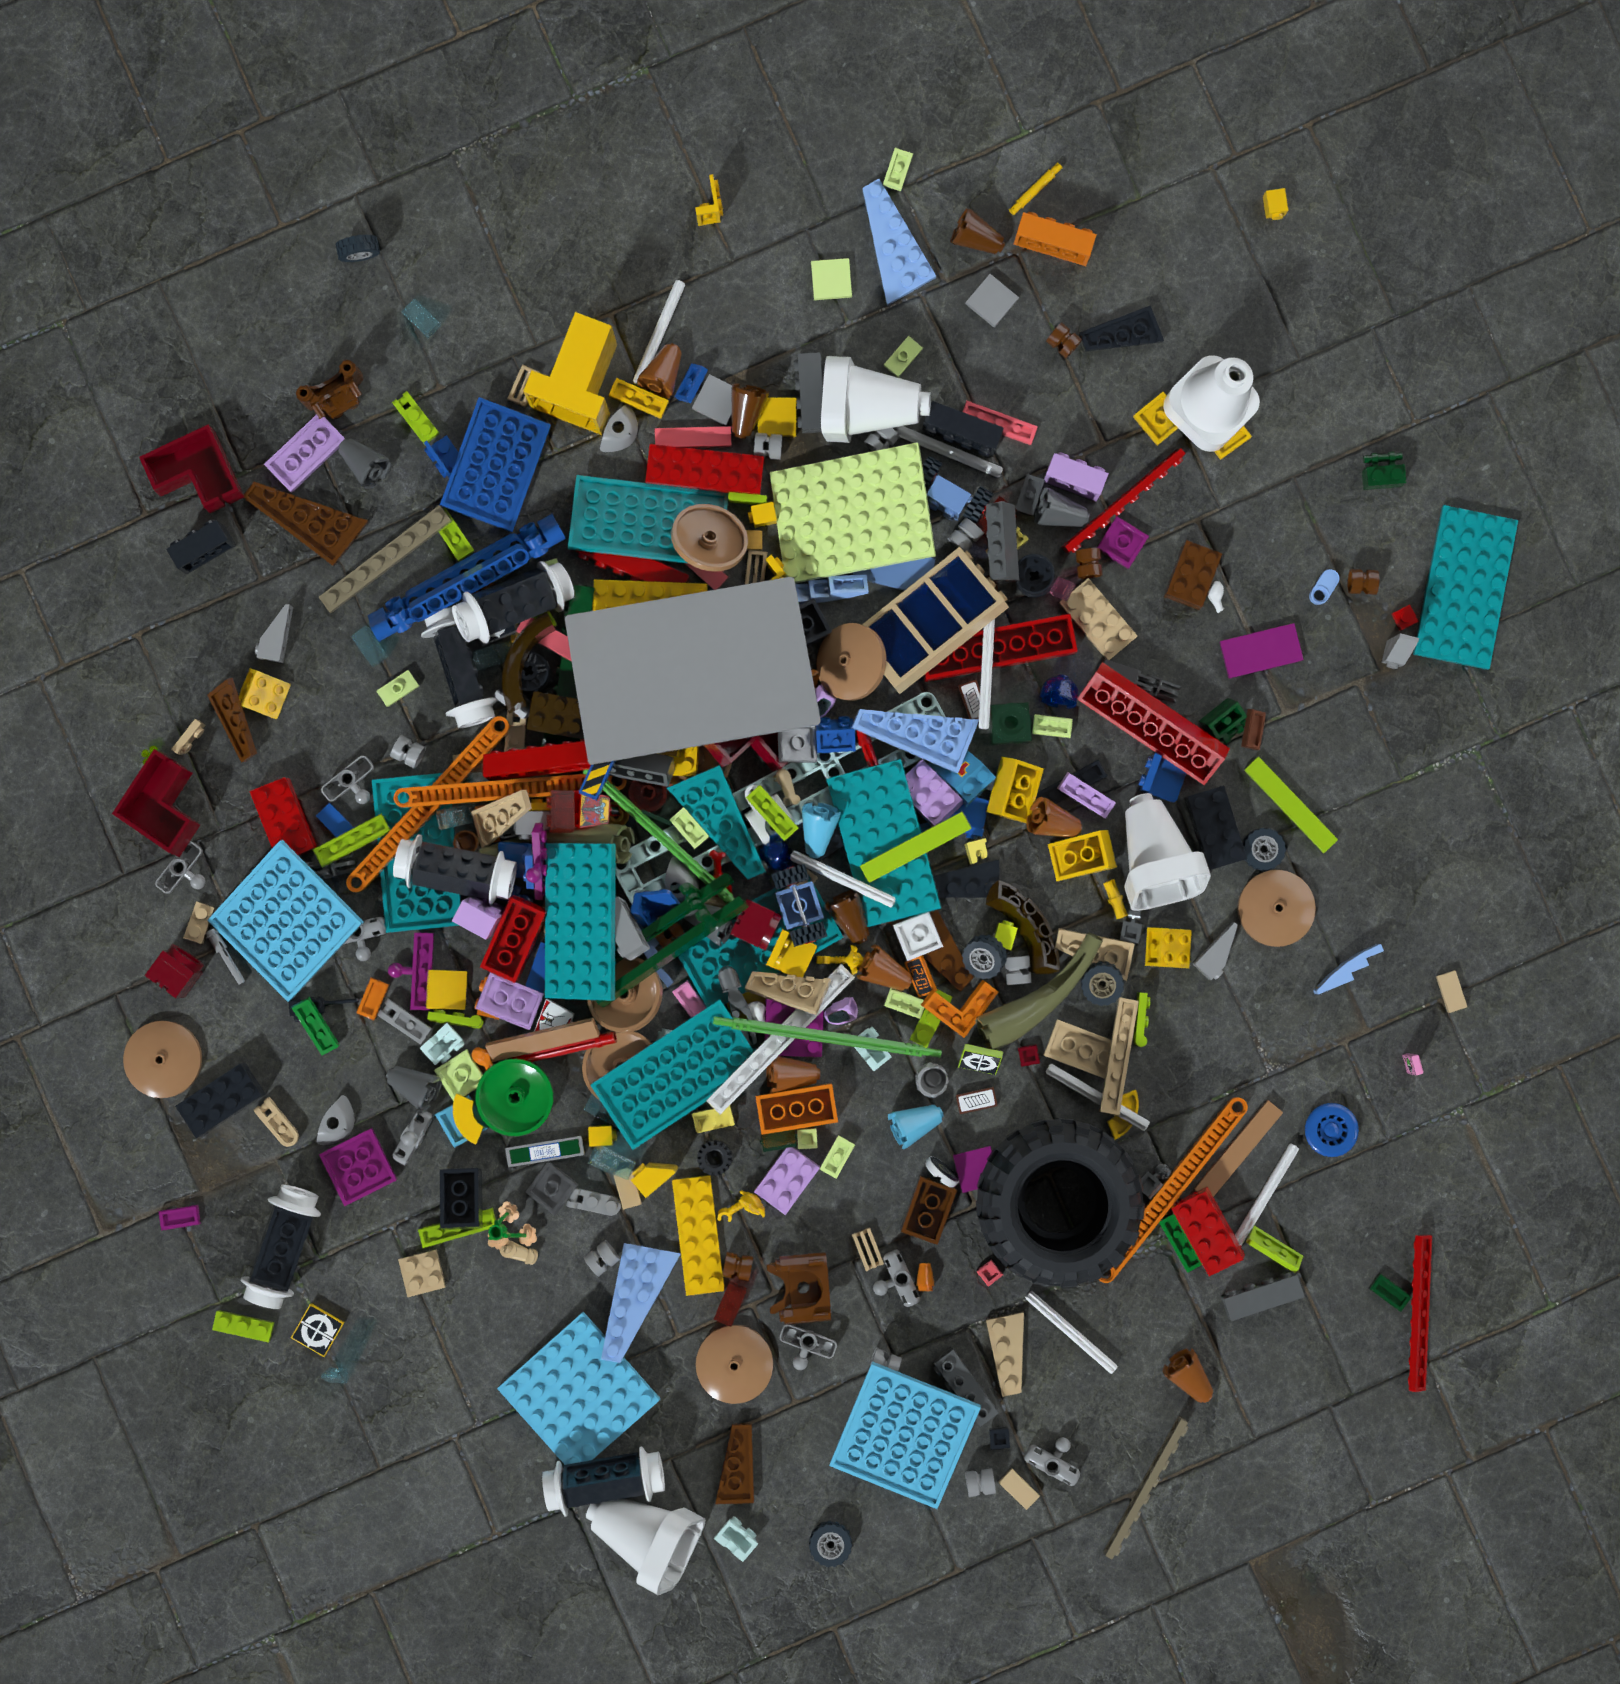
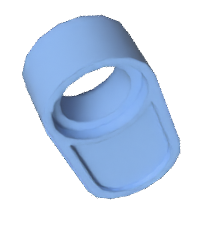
M1326 570L1318 578L1309 594L1310 601L1313 604L1321 605L1325 603L1339 582V575L1335 570ZM1317 590L1324 593V598L1321 601L1316 600L1314 597V593Z

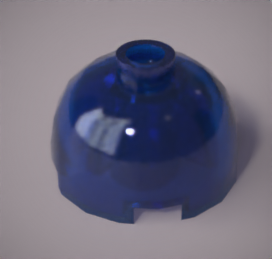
M1059 674L1044 682L1039 698H1042L1043 703L1058 708V704L1067 705L1066 709L1074 708L1077 706L1078 688L1067 675Z
M777 833L770 835L769 842L766 845L763 843V849H760L761 860H765L766 865L776 871L790 868L792 866V861L790 860L791 848H788L786 840L784 841Z

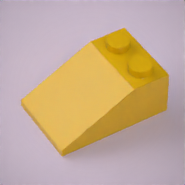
M1100 830L1048 844L1056 881L1117 868L1108 830Z

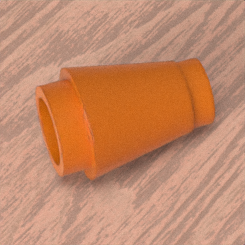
M930 1263L919 1264L916 1281L918 1291H933L935 1284Z

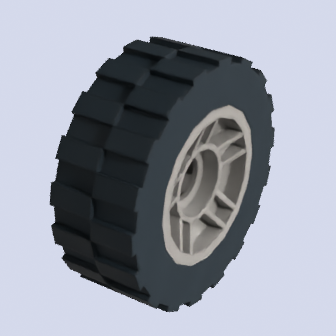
M365 234L346 237L335 244L338 260L341 262H359L372 259L380 254L378 239L374 235Z
M1260 828L1250 832L1242 843L1247 859L1244 861L1256 870L1264 871L1275 868L1285 857L1286 844L1282 839L1283 837L1275 830L1273 831L1269 828ZM1261 846H1265L1268 851L1262 853L1260 850Z
M982 934L975 936L966 945L962 953V961L965 964L966 970L968 969L970 974L982 979H991L993 976H997L1007 961L1005 947L997 938H993L991 935Z
M822 1522L812 1531L809 1539V1549L811 1556L813 1555L814 1560L819 1562L820 1565L837 1567V1565L843 1564L849 1558V1554H851L852 1539L850 1533L839 1522ZM829 1541L834 1542V1545L831 1546V1548H829V1546L827 1545Z

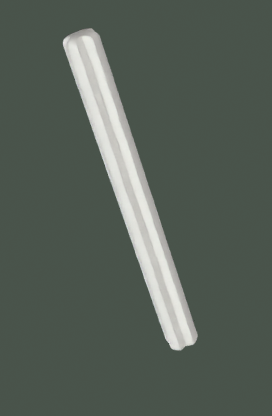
M676 280L633 378V383L639 386L637 382L639 375L657 353L683 292L685 283L680 280Z
M899 426L896 430L903 439L913 443L918 442L922 447L997 478L1000 477L1003 471L1001 466L907 427Z
M995 619L984 627L979 709L980 729H988L990 722Z
M793 851L790 856L791 861L799 865L805 864L806 868L888 907H892L895 903V897L798 851Z
M1049 1065L1046 1074L1098 1105L1101 1104V1092L1057 1066ZM1121 1105L1119 1117L1145 1131L1149 1121Z
M1293 1144L1288 1145L1236 1232L1235 1237L1240 1246L1243 1245L1299 1151L1297 1146Z
M1033 1291L1026 1295L1025 1298L1109 1373L1112 1374L1117 1369V1365L1038 1295Z

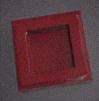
M1037 1044L1018 1047L1021 1067L1040 1064Z

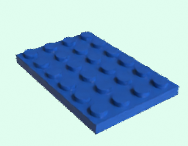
M479 397L440 506L513 532L551 424Z

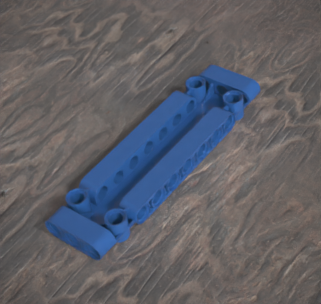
M553 514L537 521L538 529L534 522L528 523L519 529L520 534L512 533L409 589L405 593L404 598L401 599L397 596L385 603L387 612L382 607L368 615L371 630L377 640L380 642L396 632L402 633L408 630L414 622L423 621L463 599V593L469 592L472 594L523 566L530 558L544 555L548 548L566 539ZM512 541L519 542V544L510 547ZM496 550L502 551L501 553L493 556V553ZM480 559H484V560H485V561L482 562L481 564L476 565V563H477L478 560H480ZM462 569H468V571L464 572L463 574H459V572ZM445 578H451V579H452V580H450V581H448V582H446V583L443 584V580H444ZM429 587L435 588L434 590L426 593V590ZM413 596L418 597V598L415 599L414 601L409 602V599H410L411 597H413Z

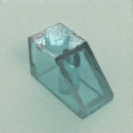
M595 1146L587 1164L628 1180L636 1162L603 1146Z

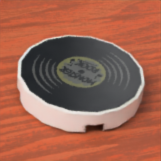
M932 1156L927 1159L925 1163L927 1169L933 1176L941 1177L940 1181L943 1184L954 1188L959 1183L957 1175L945 1163Z

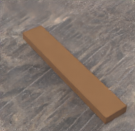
M589 1018L488 1042L485 1047L492 1062L597 1038L600 1032L594 1018Z
M1267 1100L1194 1189L1198 1191L1207 1186L1214 1197L1283 1112Z

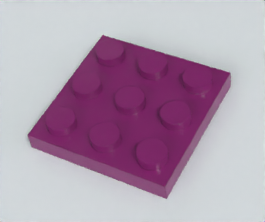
M766 998L765 1022L782 1024L797 1008ZM823 1011L806 1028L823 1030ZM764 1034V1041L770 1036V1034ZM795 1038L778 1056L822 1057V1042Z
M373 1128L319 1154L344 1206L398 1180Z

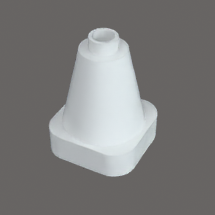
M826 357L821 430L827 442L850 443L853 434L919 423L920 415H930L931 392H921V384L854 366L851 357Z
M1218 356L1202 358L1174 385L1165 397L1163 407L1166 416L1198 448L1209 452L1219 450L1251 419L1259 408V396L1252 387L1253 373L1250 366L1239 358L1223 359Z
M1150 793L1140 794L1130 799L1131 807L1125 812L1129 874L1124 888L1131 909L1134 911L1151 909L1191 899L1203 893L1211 877L1204 854L1202 852H1192L1161 800H1153Z
M625 1498L590 1504L586 1513V1518L592 1521L591 1530L638 1572L637 1584L656 1595L668 1592L677 1585L705 1526V1518L686 1508L669 1511Z

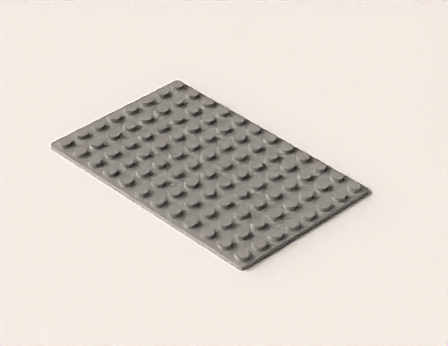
M793 577L572 614L565 617L587 758L591 765L820 724V715Z

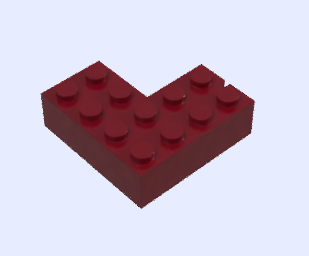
M209 424L139 457L153 490L160 497L193 482L203 507L210 514L225 507V502L230 505L245 498L217 434Z
M778 732L704 745L722 767L731 764L750 745L773 772L783 768L788 763L779 762Z
M154 749L112 814L168 853L180 857L200 827L198 822L173 806V803L193 772L166 754Z

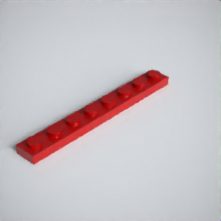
M1182 448L1176 449L1062 545L1061 548L1065 553L1077 551L1082 546L1080 543L1083 540H1090L1096 535L1095 530L1108 525L1111 522L1109 519L1114 514L1118 516L1125 510L1124 506L1130 502L1132 504L1140 497L1138 495L1143 490L1146 492L1153 487V481L1166 476L1169 473L1167 470L1172 465L1173 467L1179 465L1186 453Z
M1426 1234L1415 1235L1413 1298L1411 1300L1412 1317L1410 1320L1411 1337L1409 1341L1411 1346L1409 1357L1410 1372L1408 1377L1409 1391L1412 1392L1426 1391L1432 1235Z

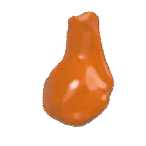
M480 1047L473 1049L471 1057L478 1065L484 1066L486 1070L493 1066L487 1049Z

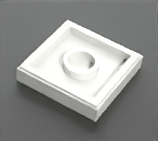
M929 912L893 925L907 961L943 947Z

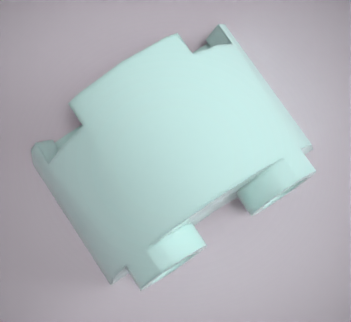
M446 1023L420 1049L434 1065L440 1061L444 1064L451 1058L450 1053L454 1049L458 1051L465 1043L449 1023Z
M871 1027L864 1030L858 1036L877 1039L879 1034ZM854 1047L873 1071L891 1058V1055L885 1051Z
M733 1516L714 1536V1539L722 1546L727 1547L743 1562L758 1545L754 1539L757 1535L750 1528H743L740 1520Z

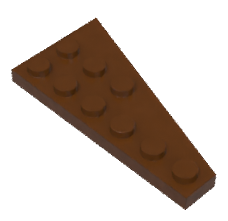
M253 482L244 494L247 501L332 566L338 563L369 523L368 520L299 498L257 482Z
M938 910L929 911L943 947L926 953L923 956L961 992L973 979V976L969 973L968 969L966 970L965 964L962 961L963 957ZM917 915L890 921L888 923L893 927V925L910 919L912 917H915Z

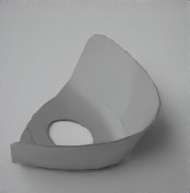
M624 405L610 418L603 433L600 451H620L629 447L634 442L638 433V422L630 405ZM620 421L624 424V430L621 433L613 431L612 425L614 422Z
M672 857L666 872L665 888L671 891L670 886L672 883L676 882L682 885L685 882H689L699 889L698 877L677 857ZM681 892L679 894L673 893L680 903L685 901L686 895H683Z
M341 1095L325 1113L319 1126L317 1144H334L342 1141L351 1133L355 1118L352 1106L346 1096ZM330 1117L338 1119L339 1125L336 1129L328 1128L327 1120Z

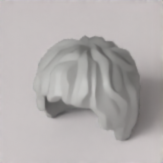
M931 1062L924 1064L915 1075L917 1090L924 1096L932 1098L941 1095L949 1084L946 1070L941 1065Z

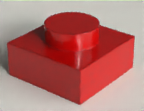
M1410 605L1391 614L1400 631L1419 622Z

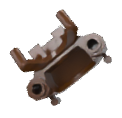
M343 361L339 366L340 371L319 385L300 386L296 391L297 399L310 411L314 410L319 419L325 416L322 410L326 411L332 419H338L345 411L357 408L359 405L358 397L362 395L358 385L363 381V374L352 361Z
M825 1252L779 1256V1259L766 1266L769 1273L780 1277L785 1284L783 1299L770 1307L771 1314L779 1312L780 1322L795 1324L831 1320L829 1279ZM800 1282L808 1283L809 1289L806 1293L798 1291L797 1286Z

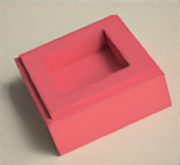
M992 1259L976 1270L988 1287L1003 1276Z

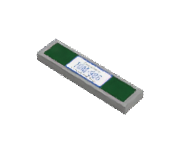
M582 1135L505 1148L508 1167L585 1155Z

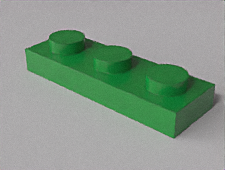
M310 997L292 1006L294 1013L321 1055L339 1047L338 1041Z
M1174 1213L1161 1219L1159 1224L1185 1271L1188 1273L1201 1266V1261Z

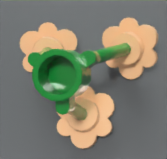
M506 1201L498 1209L500 1218L495 1220V1225L489 1228L488 1245L501 1249L502 1246L508 1245V1238H519L521 1244L531 1246L537 1240L536 1229L531 1227L530 1224H525L519 1233H508L506 1226L501 1224V1222L508 1221L512 1223L519 1218L520 1214L516 1211V1205H511L510 1202Z

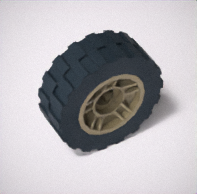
M1098 961V963H1092L1081 978V988L1084 996L1095 1005L1107 1006L1116 1002L1124 990V981L1120 970L1109 962ZM1100 981L1106 982L1104 987L1099 984Z

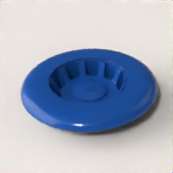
M1327 1103L1318 1106L1310 1113L1305 1124V1136L1309 1145L1314 1151L1327 1157H1337L1347 1153L1355 1145L1359 1134L1358 1122L1354 1114L1345 1106L1337 1103Z

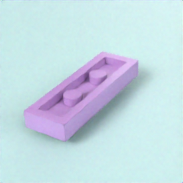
M1067 772L1057 787L1105 819L1116 804V802Z

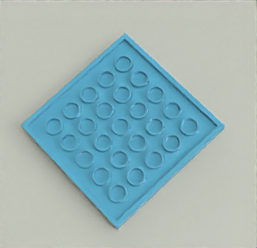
M280 840L207 920L287 1002L297 995L364 923L283 840Z
M584 1312L578 1315L497 1388L564 1465L593 1460L661 1399L625 1358L622 1359L621 1363L601 1360L605 1335Z
M872 1361L829 1466L938 1509L981 1405Z

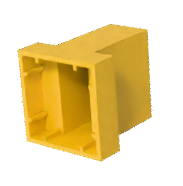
M577 312L574 313L550 377L531 370L523 393L532 409L603 435L610 412L605 398L598 396V393L617 347L612 326Z

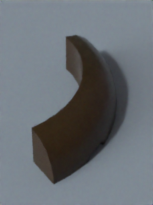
M547 612L531 621L519 633L508 651L502 674V690L509 714L527 706L523 696L521 677L525 662L529 656L528 654L544 637L556 631Z
M1001 880L995 882L988 892L985 905L991 906L1003 913L1018 928L1028 949L1031 972L1050 974L1060 971L1058 948L1054 946L1053 932L1043 913L1030 898H1025L1019 893L1016 887Z

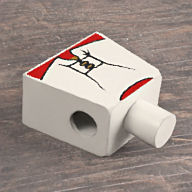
M546 999L534 1031L572 1023L575 1013L550 999Z

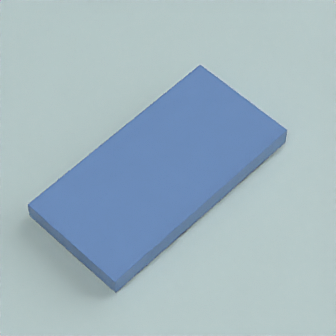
M930 557L853 572V575H867L868 582L905 591L934 567L936 559ZM928 586L918 595L926 596Z

